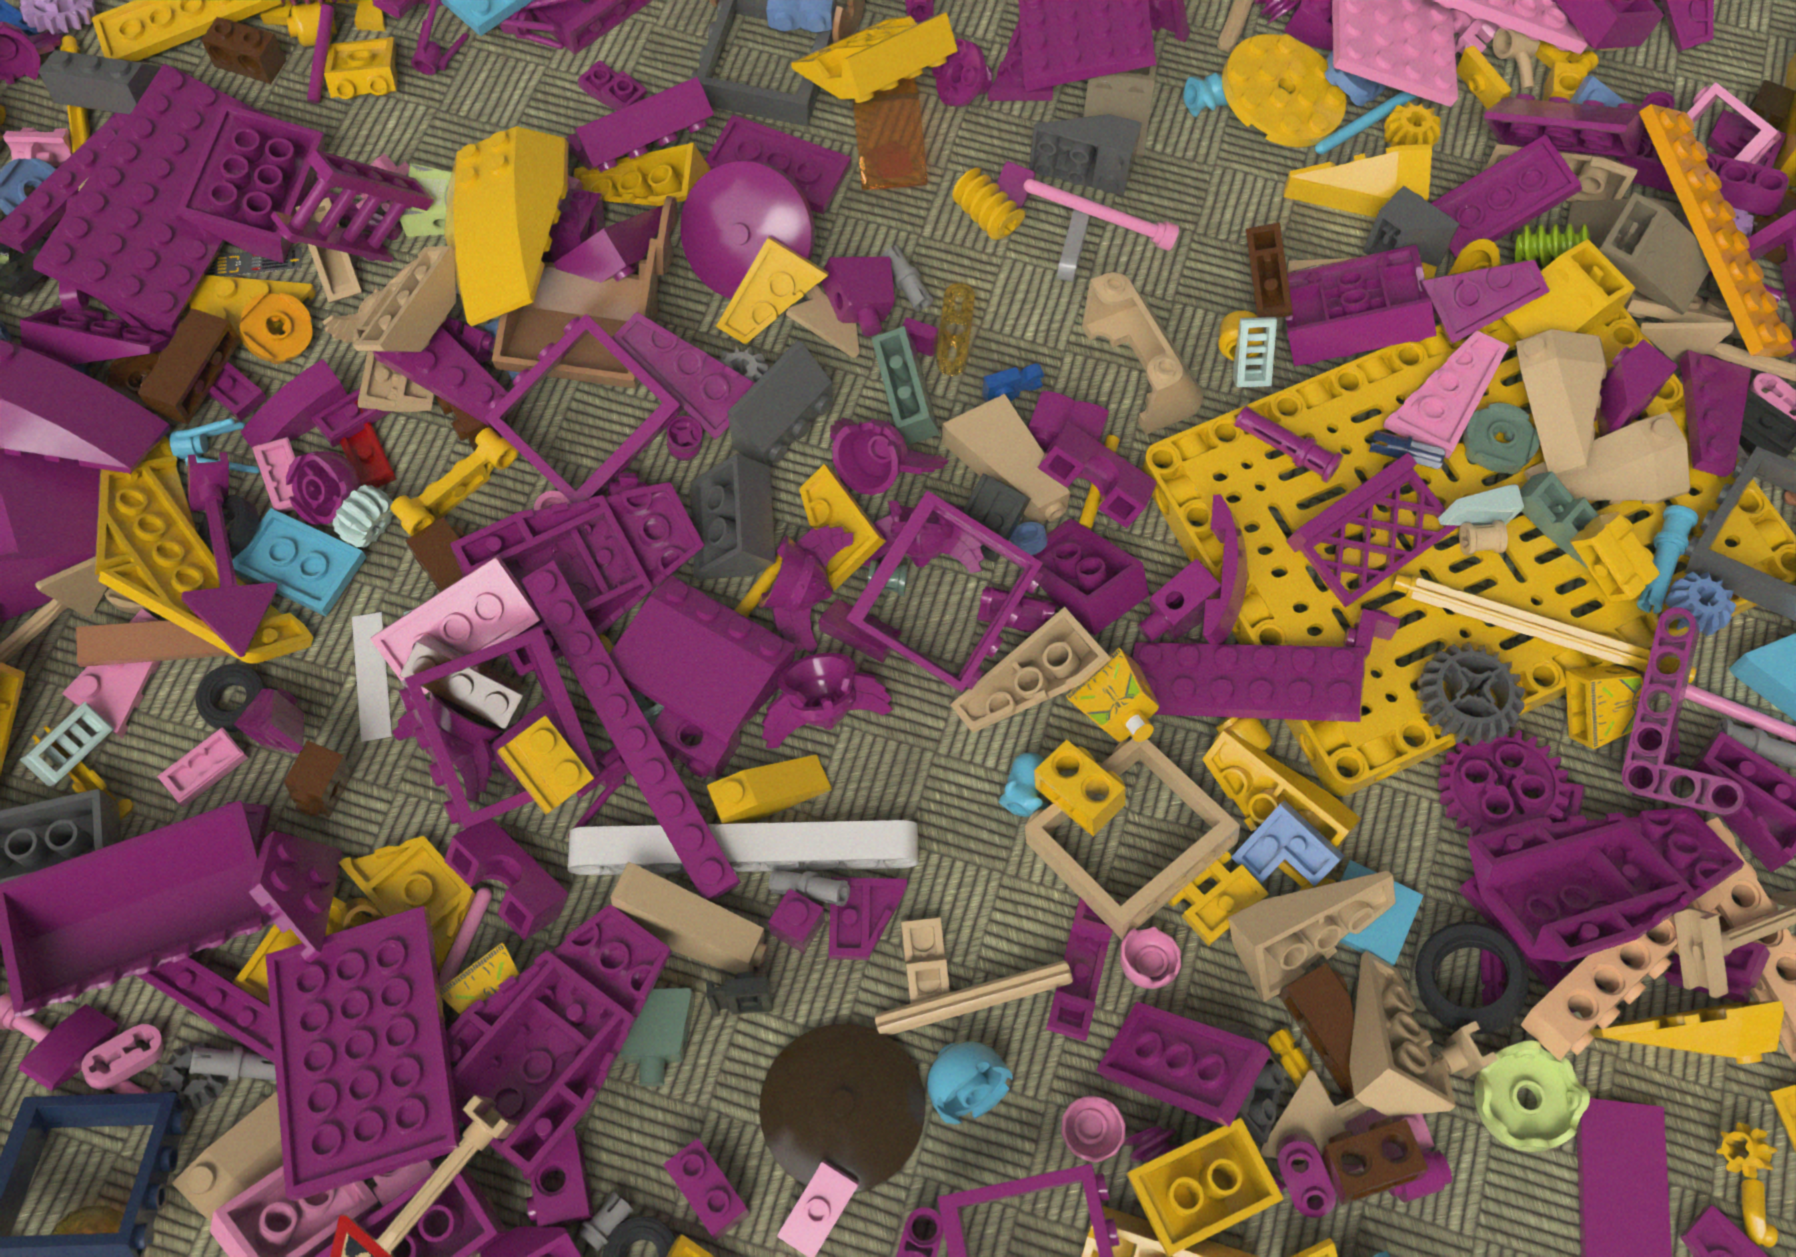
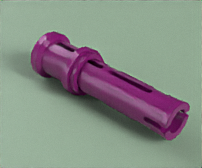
M1248 406L1242 409L1234 425L1292 457V462L1295 463V466L1299 468L1304 466L1322 476V481L1328 483L1333 477L1344 457L1340 452L1334 454L1316 444L1317 439L1313 437L1303 439L1278 423L1253 411Z

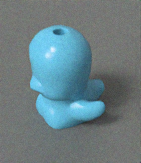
M1213 73L1206 76L1204 80L1196 76L1187 79L1184 88V102L1192 116L1198 117L1200 111L1207 106L1211 110H1215L1216 106L1229 105L1223 92L1222 74Z
M1022 753L1015 758L1007 780L1008 782L1004 788L1005 793L999 799V803L1018 816L1030 817L1037 810H1045L1049 807L1047 803H1042L1043 801L1039 798L1040 792L1035 788L1034 770L1045 760L1036 753Z

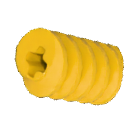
M976 167L959 178L952 193L953 200L957 205L961 206L965 213L970 214L971 219L977 222L983 231H987L991 239H1003L1021 225L1026 213L1023 209L1016 210V202L1014 200L1007 201L1008 194L1005 191L999 192V185L991 183L990 176L988 174L981 175V168Z

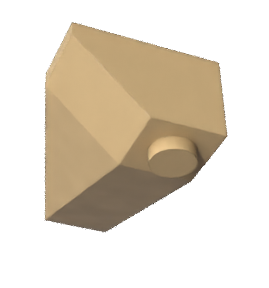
M1064 607L979 679L972 690L968 689L950 706L974 733L1083 684L1109 662L1111 658Z
M277 1091L205 1149L172 1182L182 1195L211 1222L216 1209L283 1166Z

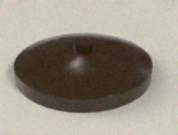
M854 1024L822 1026L804 1033L787 1045L774 1060L766 1075L759 1103L760 1123L768 1149L775 1161L791 1178L807 1187L824 1159L859 1182L853 1194L863 1193L879 1187L900 1172L918 1146L924 1127L926 1111L924 1089L920 1076L905 1051L884 1034H880L871 1028Z

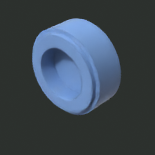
M1025 522L1016 526L1010 537L1012 544L1030 555L1039 553L1048 543L1044 526L1037 522Z

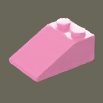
M281 1166L216 1209L213 1213L210 1232L228 1257H314L333 1243L340 1215L347 1214L357 1222L378 1204V1200L364 1181L361 1180L292 1201L286 1198L284 1168Z

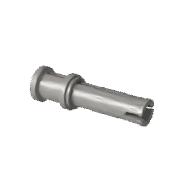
M1722 718L1715 726L1711 740L1722 731L1767 761L1796 769V745L1769 738L1767 733L1760 728L1750 730L1733 725V721L1727 718Z

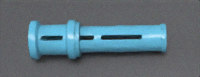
M1671 505L1664 509V524L1661 532H1658L1654 537L1656 552L1653 563L1660 572V575L1650 584L1646 585V588L1641 592L1636 604L1642 611L1650 613L1652 605H1654L1653 613H1660L1662 611L1663 602L1679 556L1685 553L1689 545L1688 536L1690 530L1698 522L1697 513L1688 507Z

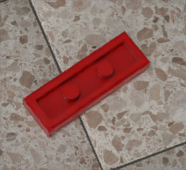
M358 407L361 414L364 413L363 409ZM367 422L364 424L365 429L348 439L344 437L339 442L347 459L357 470L361 486L372 485L378 488L397 479L371 422Z

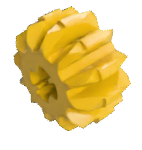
M1410 101L1404 107L1397 105L1385 121L1384 142L1390 143L1391 147L1397 145L1431 144L1433 148L1441 135V118L1434 116V108L1427 110L1423 108L1422 102L1418 106H1414Z

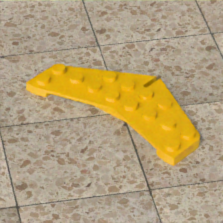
M165 435L131 474L104 469L100 470L94 576L99 575V582L246 663H260L311 647L314 637L307 627L290 612L282 614L270 604L246 655L239 657L182 601L181 594L185 591L219 588L220 583L215 557L197 534L176 468L177 457L173 456L170 442ZM235 576L237 585H246L237 576Z

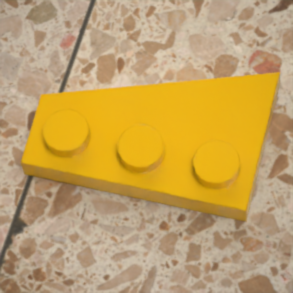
M768 236L716 327L746 345L776 320L781 313L801 299L812 287L826 278L829 272L771 236Z
M823 464L799 490L811 527L817 530L828 525L829 528L842 527L845 534L853 533V545L844 547L837 552L825 567L828 582L835 591L886 540L832 468Z
M334 896L325 936L344 931L340 914L346 903ZM357 912L351 917L350 925L357 927L369 923L371 918L361 912ZM274 924L233 984L270 1006L266 954L302 944V941L291 928L282 933Z

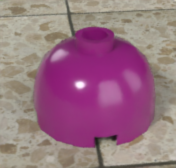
M315 451L296 457L289 465L286 475V485L292 484L294 496L289 497L291 505L300 517L315 525L333 522V519L337 516L336 510L342 506L343 500H346L352 491H357L361 487L358 472L352 463L342 455L329 451Z

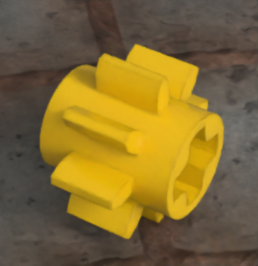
M1738 1122L1736 1124L1737 1132H1721L1724 1138L1722 1148L1717 1149L1716 1152L1724 1155L1729 1161L1726 1165V1170L1734 1173L1742 1170L1745 1177L1757 1179V1169L1773 1170L1770 1161L1772 1153L1778 1150L1775 1147L1769 1146L1765 1141L1768 1134L1766 1130L1755 1128L1751 1132L1749 1125Z

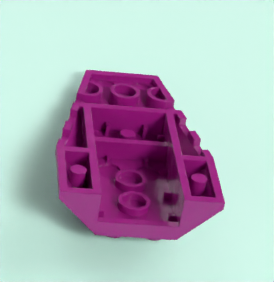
M0 338V448H4L5 454L22 456L23 452L44 455V459L47 461L61 462L64 458L79 460L80 466L131 474L170 430L169 424L59 358Z
M670 482L622 491L621 494L604 497L601 495L591 497L586 501L567 504V502L551 505V508L519 511L450 543L463 577L499 555L533 604L534 602L521 579L554 560L598 635L604 632L705 546ZM543 618L516 635L519 636L541 627L554 660L564 656ZM525 647L504 655L519 677L534 671Z
M1691 808L1641 811L1638 817H1625L1622 813H1607L1605 819L1587 820L1584 815L1568 816L1566 822L1552 823L1550 817L1536 818L1469 837L1467 842L1483 902L1529 958L1568 962L1637 940L1735 874L1744 865V862Z
M611 904L565 936L566 941L553 951L549 952L546 950L535 958V964L516 978L512 975L498 985L500 989L482 1002L479 999L469 1006L446 1031L458 1120L467 1127L473 1122L463 1108L474 1095L488 1097L495 1101L497 1104L493 1108L504 1119L516 1120L519 1122V1125L507 1139H496L494 1137L488 1145L513 1166L530 1177L533 1176L591 1107L672 953L670 947Z

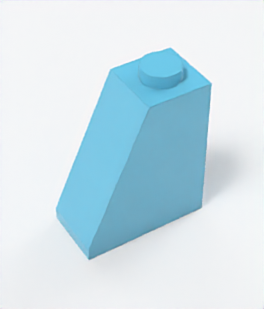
M1795 633L1745 653L1729 667L1734 676L1794 721H1796Z

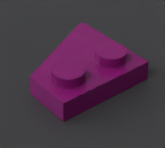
M1723 109L1707 143L1720 156L1734 159L1760 130L1744 117ZM1778 131L1782 137L1756 164L1772 168L1787 134Z
M831 877L833 880L847 881V884L850 886V895L843 907L830 903L829 959L869 960L907 890V879Z

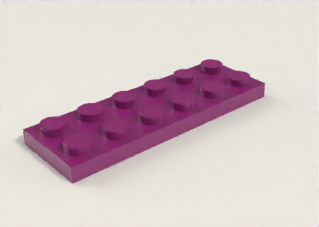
M1135 642L1133 660L1140 666L1159 703L1158 711L1153 715L1361 722L1366 663L1365 647Z

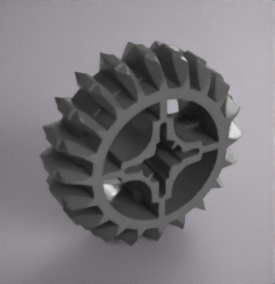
M1469 642L1463 644L1460 649L1453 644L1445 652L1441 650L1437 652L1432 660L1425 664L1423 667L1424 674H1421L1417 681V685L1421 688L1417 692L1416 699L1425 702L1420 708V713L1432 715L1429 720V726L1439 724L1443 727L1441 737L1447 736L1451 732L1455 734L1456 744L1461 743L1465 737L1468 738L1471 746L1477 745L1481 739L1488 744L1492 743L1497 736L1499 738L1504 737L1510 731L1509 728L1514 727L1519 721L1520 716L1518 714L1524 709L1525 704L1520 699L1524 696L1525 688L1516 686L1520 681L1521 674L1509 673L1512 661L1502 664L1498 660L1500 658V651L1494 652L1490 656L1486 654L1485 644L1479 646L1476 651L1473 650ZM1443 680L1447 683L1445 688L1451 694V701L1447 699L1444 693ZM1490 687H1492L1496 695L1497 707L1494 704L1496 700L1492 697L1490 693ZM1479 689L1478 693H1475L1474 696H1471L1469 694L1463 699H1461L1462 696L1467 692H1470L1472 694L1473 692Z

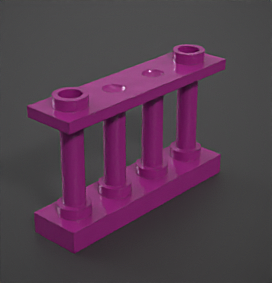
M314 149L307 161L317 172V182L294 216L273 211L270 217L280 228V234L291 243L298 244L301 242L362 256L369 261L379 260L391 263L394 257L382 244L406 209L415 207L427 211L434 202V199L416 178ZM337 186L343 188L321 222L310 220L331 188H336ZM357 195H369L346 229L336 226ZM388 200L393 201L371 235L361 233L380 204Z

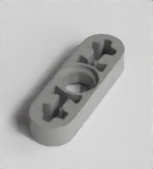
M1080 196V197H1083V198H1085V199L1094 201L1093 198ZM1073 210L1059 262L1057 279L1074 282L1091 215Z

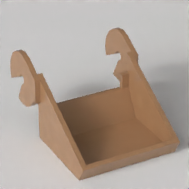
M666 196L661 214L658 238H650L647 260L642 259L639 262V275L631 274L619 282L611 278L599 283L557 270L553 263L543 262L545 266L534 302L502 314L499 317L492 357L495 368L513 372H521L526 368L531 370L540 361L538 358L539 353L549 343L553 342L556 344L565 335L563 330L566 325L577 316L582 318L587 314L610 337L636 312L655 322L658 314V275H663L669 271L673 257L670 231L677 225L678 209L676 196ZM590 332L547 375L548 377L637 389L639 381Z

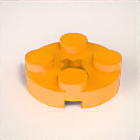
M279 292V294L263 293L253 297L243 308L238 332L244 345L252 354L264 361L280 365L286 361L294 360L304 353L312 339L313 330L310 313L304 304L289 294ZM279 320L284 323L282 330L285 333L282 335L278 333L271 334L269 332L270 327L266 323L268 321L273 323Z

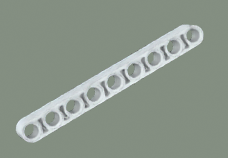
M907 820L708 824L735 872L773 871L776 868L783 871L900 869L914 867L919 863L918 825ZM661 825L577 827L570 830L568 871L570 873L578 875H618L623 873L628 862L636 864L654 874L687 873Z

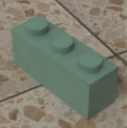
M905 326L872 337L894 424L903 436L906 445L908 446L939 435L938 424L917 349Z

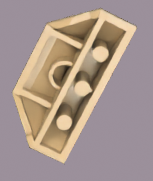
M451 246L424 247L417 254L418 258L407 264L386 285L353 330V346L357 351L422 352L429 345L431 337L447 319V314L456 303L455 257Z

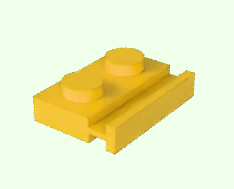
M546 715L497 751L545 815L594 779Z

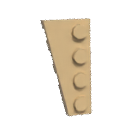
M1634 290L1624 305L1628 313L1634 317L1645 318L1650 316L1659 318L1665 323L1732 322L1733 331L1728 336L1743 339L1727 303L1721 300L1709 298L1707 303H1705L1695 294L1687 310L1681 315Z

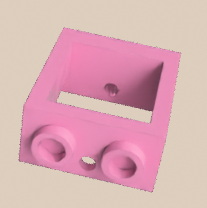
M1715 82L1711 88L1708 86L1704 87L1694 98L1693 103L1695 105L1687 112L1693 123L1702 116L1717 98H1720L1760 130L1750 143L1734 158L1756 164L1782 137L1780 133L1718 83Z

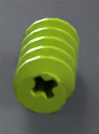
M1568 223L1564 233H1560L1558 224H1553L1549 234H1546L1543 224H1539L1535 234L1531 233L1529 224H1525L1521 234H1518L1516 239L1515 262L1523 261L1524 258L1537 262L1538 258H1540L1542 267L1545 268L1551 263L1552 258L1555 260L1561 254L1586 239L1591 241V234L1587 224H1582L1579 233L1574 232L1572 223Z

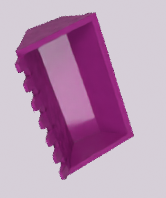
M242 801L222 806L1 883L0 940L15 1017H26L39 1012L46 1006L60 1002V1004L79 997L84 992L95 988L99 990L108 987L125 977L134 974L138 976L153 970L158 965L169 961H179L189 957L196 951L207 947L211 949L227 943L229 939L246 934V936L263 930L265 926L273 924L274 922L270 914L261 908L249 894L260 848L251 830L247 812Z

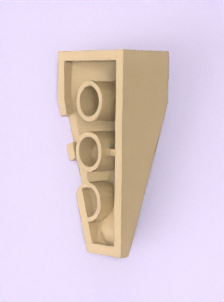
M1497 144L1485 170L1523 147ZM1558 151L1582 185V191L1566 199L1569 202L1622 199L1637 173L1635 167L1603 155Z
M1550 329L1517 341L1516 347L1520 369L1548 472L1552 471L1556 477H1560L1588 468L1595 435L1593 424L1596 409L1600 408L1602 399L1599 393L1602 379L1606 378L1607 372L1601 338L1596 335Z
M1670 412L1637 421L1594 440L1589 467L1557 478L1574 499L1585 497L1586 500H1608V504H1621L1623 500H1642V504H1656L1685 495L1690 491L1687 441ZM1546 462L1527 469L1524 472L1527 481L1533 475L1548 472Z
M1383 871L1264 899L1228 917L1233 946L1259 997L1265 1002L1280 994L1286 986L1307 975L1305 969L1323 955L1328 960L1337 952L1334 946L1350 932L1359 934L1396 904L1393 875L1389 871Z
M1366 951L1361 955L1349 1065L1354 1098L1358 1099L1363 1105L1372 1107L1386 1116L1451 1111L1456 1105L1449 1074L1443 1062H1434L1427 1047L1433 1041L1428 1030L1421 1029L1412 1015L1416 1005L1398 968Z

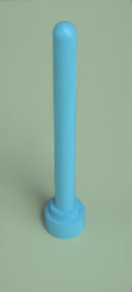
M1404 91L1400 92L1315 145L1316 153L1320 155L1327 153L1391 114L1397 105L1404 106L1408 101H1412L1419 96Z

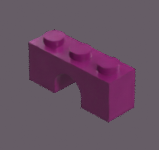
M1069 421L1050 443L1037 467L1066 488L1069 487L1075 478H1084L1092 482L1101 495V501L1097 509L1125 528H1128L1146 508L1157 484L1156 480Z
M491 818L468 827L452 837L444 862L470 887L487 879L498 880L507 885L509 888L505 892L498 915L524 941L560 917L569 894L557 880L553 879L536 863L533 856L526 853L509 836L507 831L499 827Z

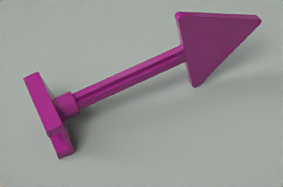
M220 452L219 461L197 463L195 454L188 455L190 512L206 511L220 587L185 591L181 594L182 601L239 657H244L277 592V584L272 582L243 586L237 585L221 507L224 503L223 497L228 496L229 461L227 452Z

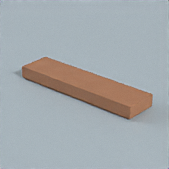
M169 620L76 627L77 664L79 667L232 656Z

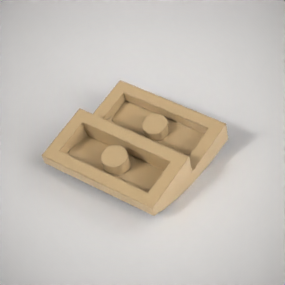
M373 351L367 352L357 407L394 412H418L432 409L434 397L432 392L377 361Z

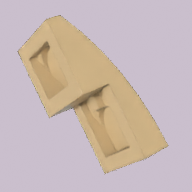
M941 917L900 921L910 1004L950 993Z

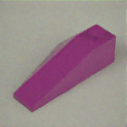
M663 205L603 228L553 263L557 270L599 283L614 278L616 282L625 279L635 272L632 266L643 259L649 248L650 238L654 239L659 230Z
M62 304L20 319L21 345L55 356L69 365L150 354L168 346L170 343V338L141 327L125 328V321L117 318L111 319V321L103 320V313L92 309L66 311Z

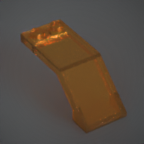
M915 77L899 79V85L885 91L878 89L874 91V97L870 100L855 103L854 99H852L859 177L862 190L928 185L919 92Z

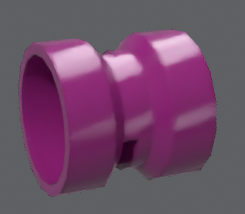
M690 416L676 417L667 427V449L669 454L680 461L694 459L702 448L701 425Z

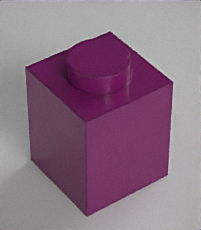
M789 888L768 921L770 934L805 954L825 922L824 908Z

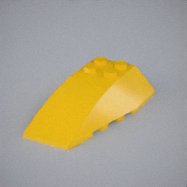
M515 126L506 131L496 132L491 137L475 144H468L456 153L448 184L444 235L447 246H451L454 250L455 277L467 323L471 327L534 302L545 266L541 258L543 253L550 249L552 239L549 236L551 225L558 223L561 212L557 205L559 200L565 199L568 188V141L563 137Z

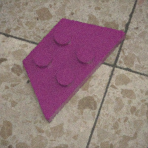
M273 831L262 842L249 894L261 908L270 914L272 921L282 933H285L290 928L306 946L300 953L301 956L310 963L322 951L342 851L335 847Z

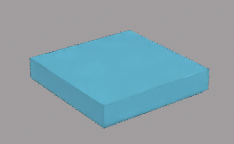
M1349 860L1339 882L1377 872ZM1395 881L1396 904L1359 934L1350 932L1339 941L1362 954L1368 951L1392 966L1396 963L1424 896Z

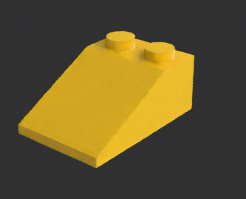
M1242 1118L1233 1121L1230 1127L1223 1126L1126 1173L1167 1257L1284 1200Z

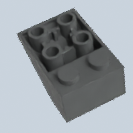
M1106 114L1035 124L1029 170L1042 176H1050L1076 185H1084L1106 193L1124 196L1134 166L1142 122Z

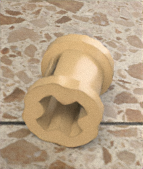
M1494 520L1491 524L1473 526L1471 522L1463 523L1459 530L1462 553L1467 556L1472 555L1475 551L1493 550L1495 553L1505 552L1508 543L1505 523L1502 520Z

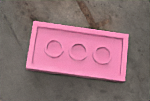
M497 555L373 635L370 640L402 682L404 678L399 675L416 642L424 634L468 655L515 637L540 621L542 616L500 556ZM422 688L424 695L429 692Z

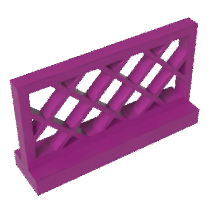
M1409 452L1301 526L1286 541L1295 553L1300 550L1345 608L1459 527V525H1443L1444 528L1439 532L1423 530L1424 513L1435 515L1438 519L1446 509L1413 469L1418 463ZM1408 482L1418 494L1417 504L1399 500L1400 487ZM1392 493V499L1385 498ZM1375 504L1391 507L1390 523L1372 520L1373 506ZM1398 509L1416 512L1415 528L1397 524ZM1365 512V518L1358 517ZM1348 523L1364 526L1362 542L1344 539L1345 526ZM1371 528L1389 531L1388 547L1370 544ZM1338 531L1337 537L1331 536L1332 534ZM1396 532L1414 536L1413 550L1411 552L1395 549ZM1422 538H1427V540L1421 544ZM1320 543L1336 545L1335 562L1323 560L1314 547ZM1343 547L1362 550L1360 567L1342 564ZM1369 552L1387 555L1386 569L1384 571L1368 569ZM1394 557L1401 558L1394 563ZM1341 571L1359 575L1358 589L1352 594H1349L1340 583ZM1367 576L1373 577V579L1366 583Z

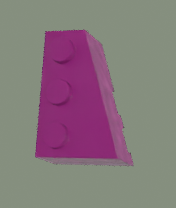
M1721 731L1702 747L1688 770L1731 779L1745 790L1747 804L1744 810L1734 816H1720L1768 871L1772 873L1792 860L1796 854V779ZM1686 777L1689 780V782L1695 787L1694 781L1691 778ZM1732 787L1720 788L1715 794V802L1721 808H1730L1738 800V794Z

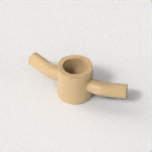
M1499 28L1493 38V51L1495 55L1500 59H1516L1519 67L1521 90L1533 88L1534 80L1530 58L1537 52L1540 40H1532L1526 34L1512 29L1505 30Z

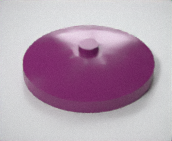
M743 160L717 166L696 182L683 206L680 234L684 253L695 274L710 289L732 299L768 236H771L810 261L815 243V224L806 196L794 180L772 165L759 161Z

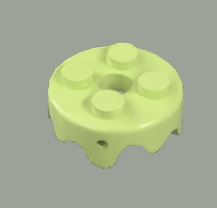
M1523 1041L1495 1053L1498 1060L1478 1072L1474 1088L1476 1110L1489 1132L1502 1143L1516 1150L1541 1152L1563 1144L1577 1133L1579 1120L1588 1108L1590 1096L1588 1089L1579 1083L1572 1064L1565 1057L1559 1061L1550 1052L1544 1050L1540 1042ZM1519 1088H1527L1534 1093L1537 1100L1534 1110L1525 1109L1520 1105L1517 1099Z

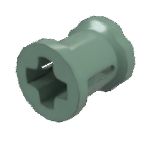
M871 560L868 583L880 565L877 560ZM902 564L901 567L896 568L883 591L897 592L898 596L904 597L908 564Z

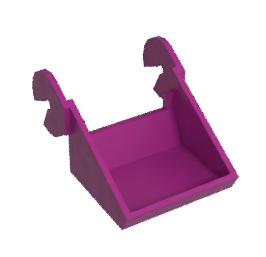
M0 449V623L53 600V598L37 589L35 584L38 581L96 556L101 469L80 466L79 460L64 458L61 462L45 460L42 454L23 452L22 456L5 454L4 449Z

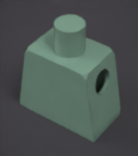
M691 988L652 989L620 1050L621 1057L625 1063H640L639 1085H664L665 1063L683 1062L695 1006V996Z

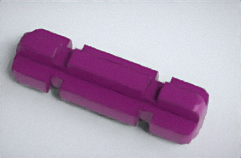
M1482 949V952H1480L1481 984L1485 985L1484 989H1482V1002L1485 1006L1496 1002L1506 991V988L1502 986L1506 982L1505 965L1494 954Z

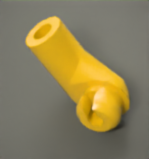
M1755 1179L1744 1180L1741 1183V1198L1745 1235L1756 1246L1773 1247L1778 1240V1230L1774 1225L1766 1223L1765 1185Z

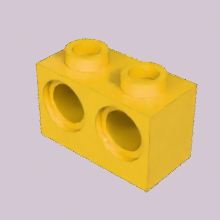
M1067 739L1034 770L1035 788L1092 836L1096 835L1125 806L1126 787L1122 779L1111 770L1106 772L1096 764L1094 757L1088 750L1081 746L1075 747ZM1064 770L1076 772L1075 775L1069 777L1062 776L1060 773ZM1093 794H1102L1106 798L1101 801H1093L1088 797Z

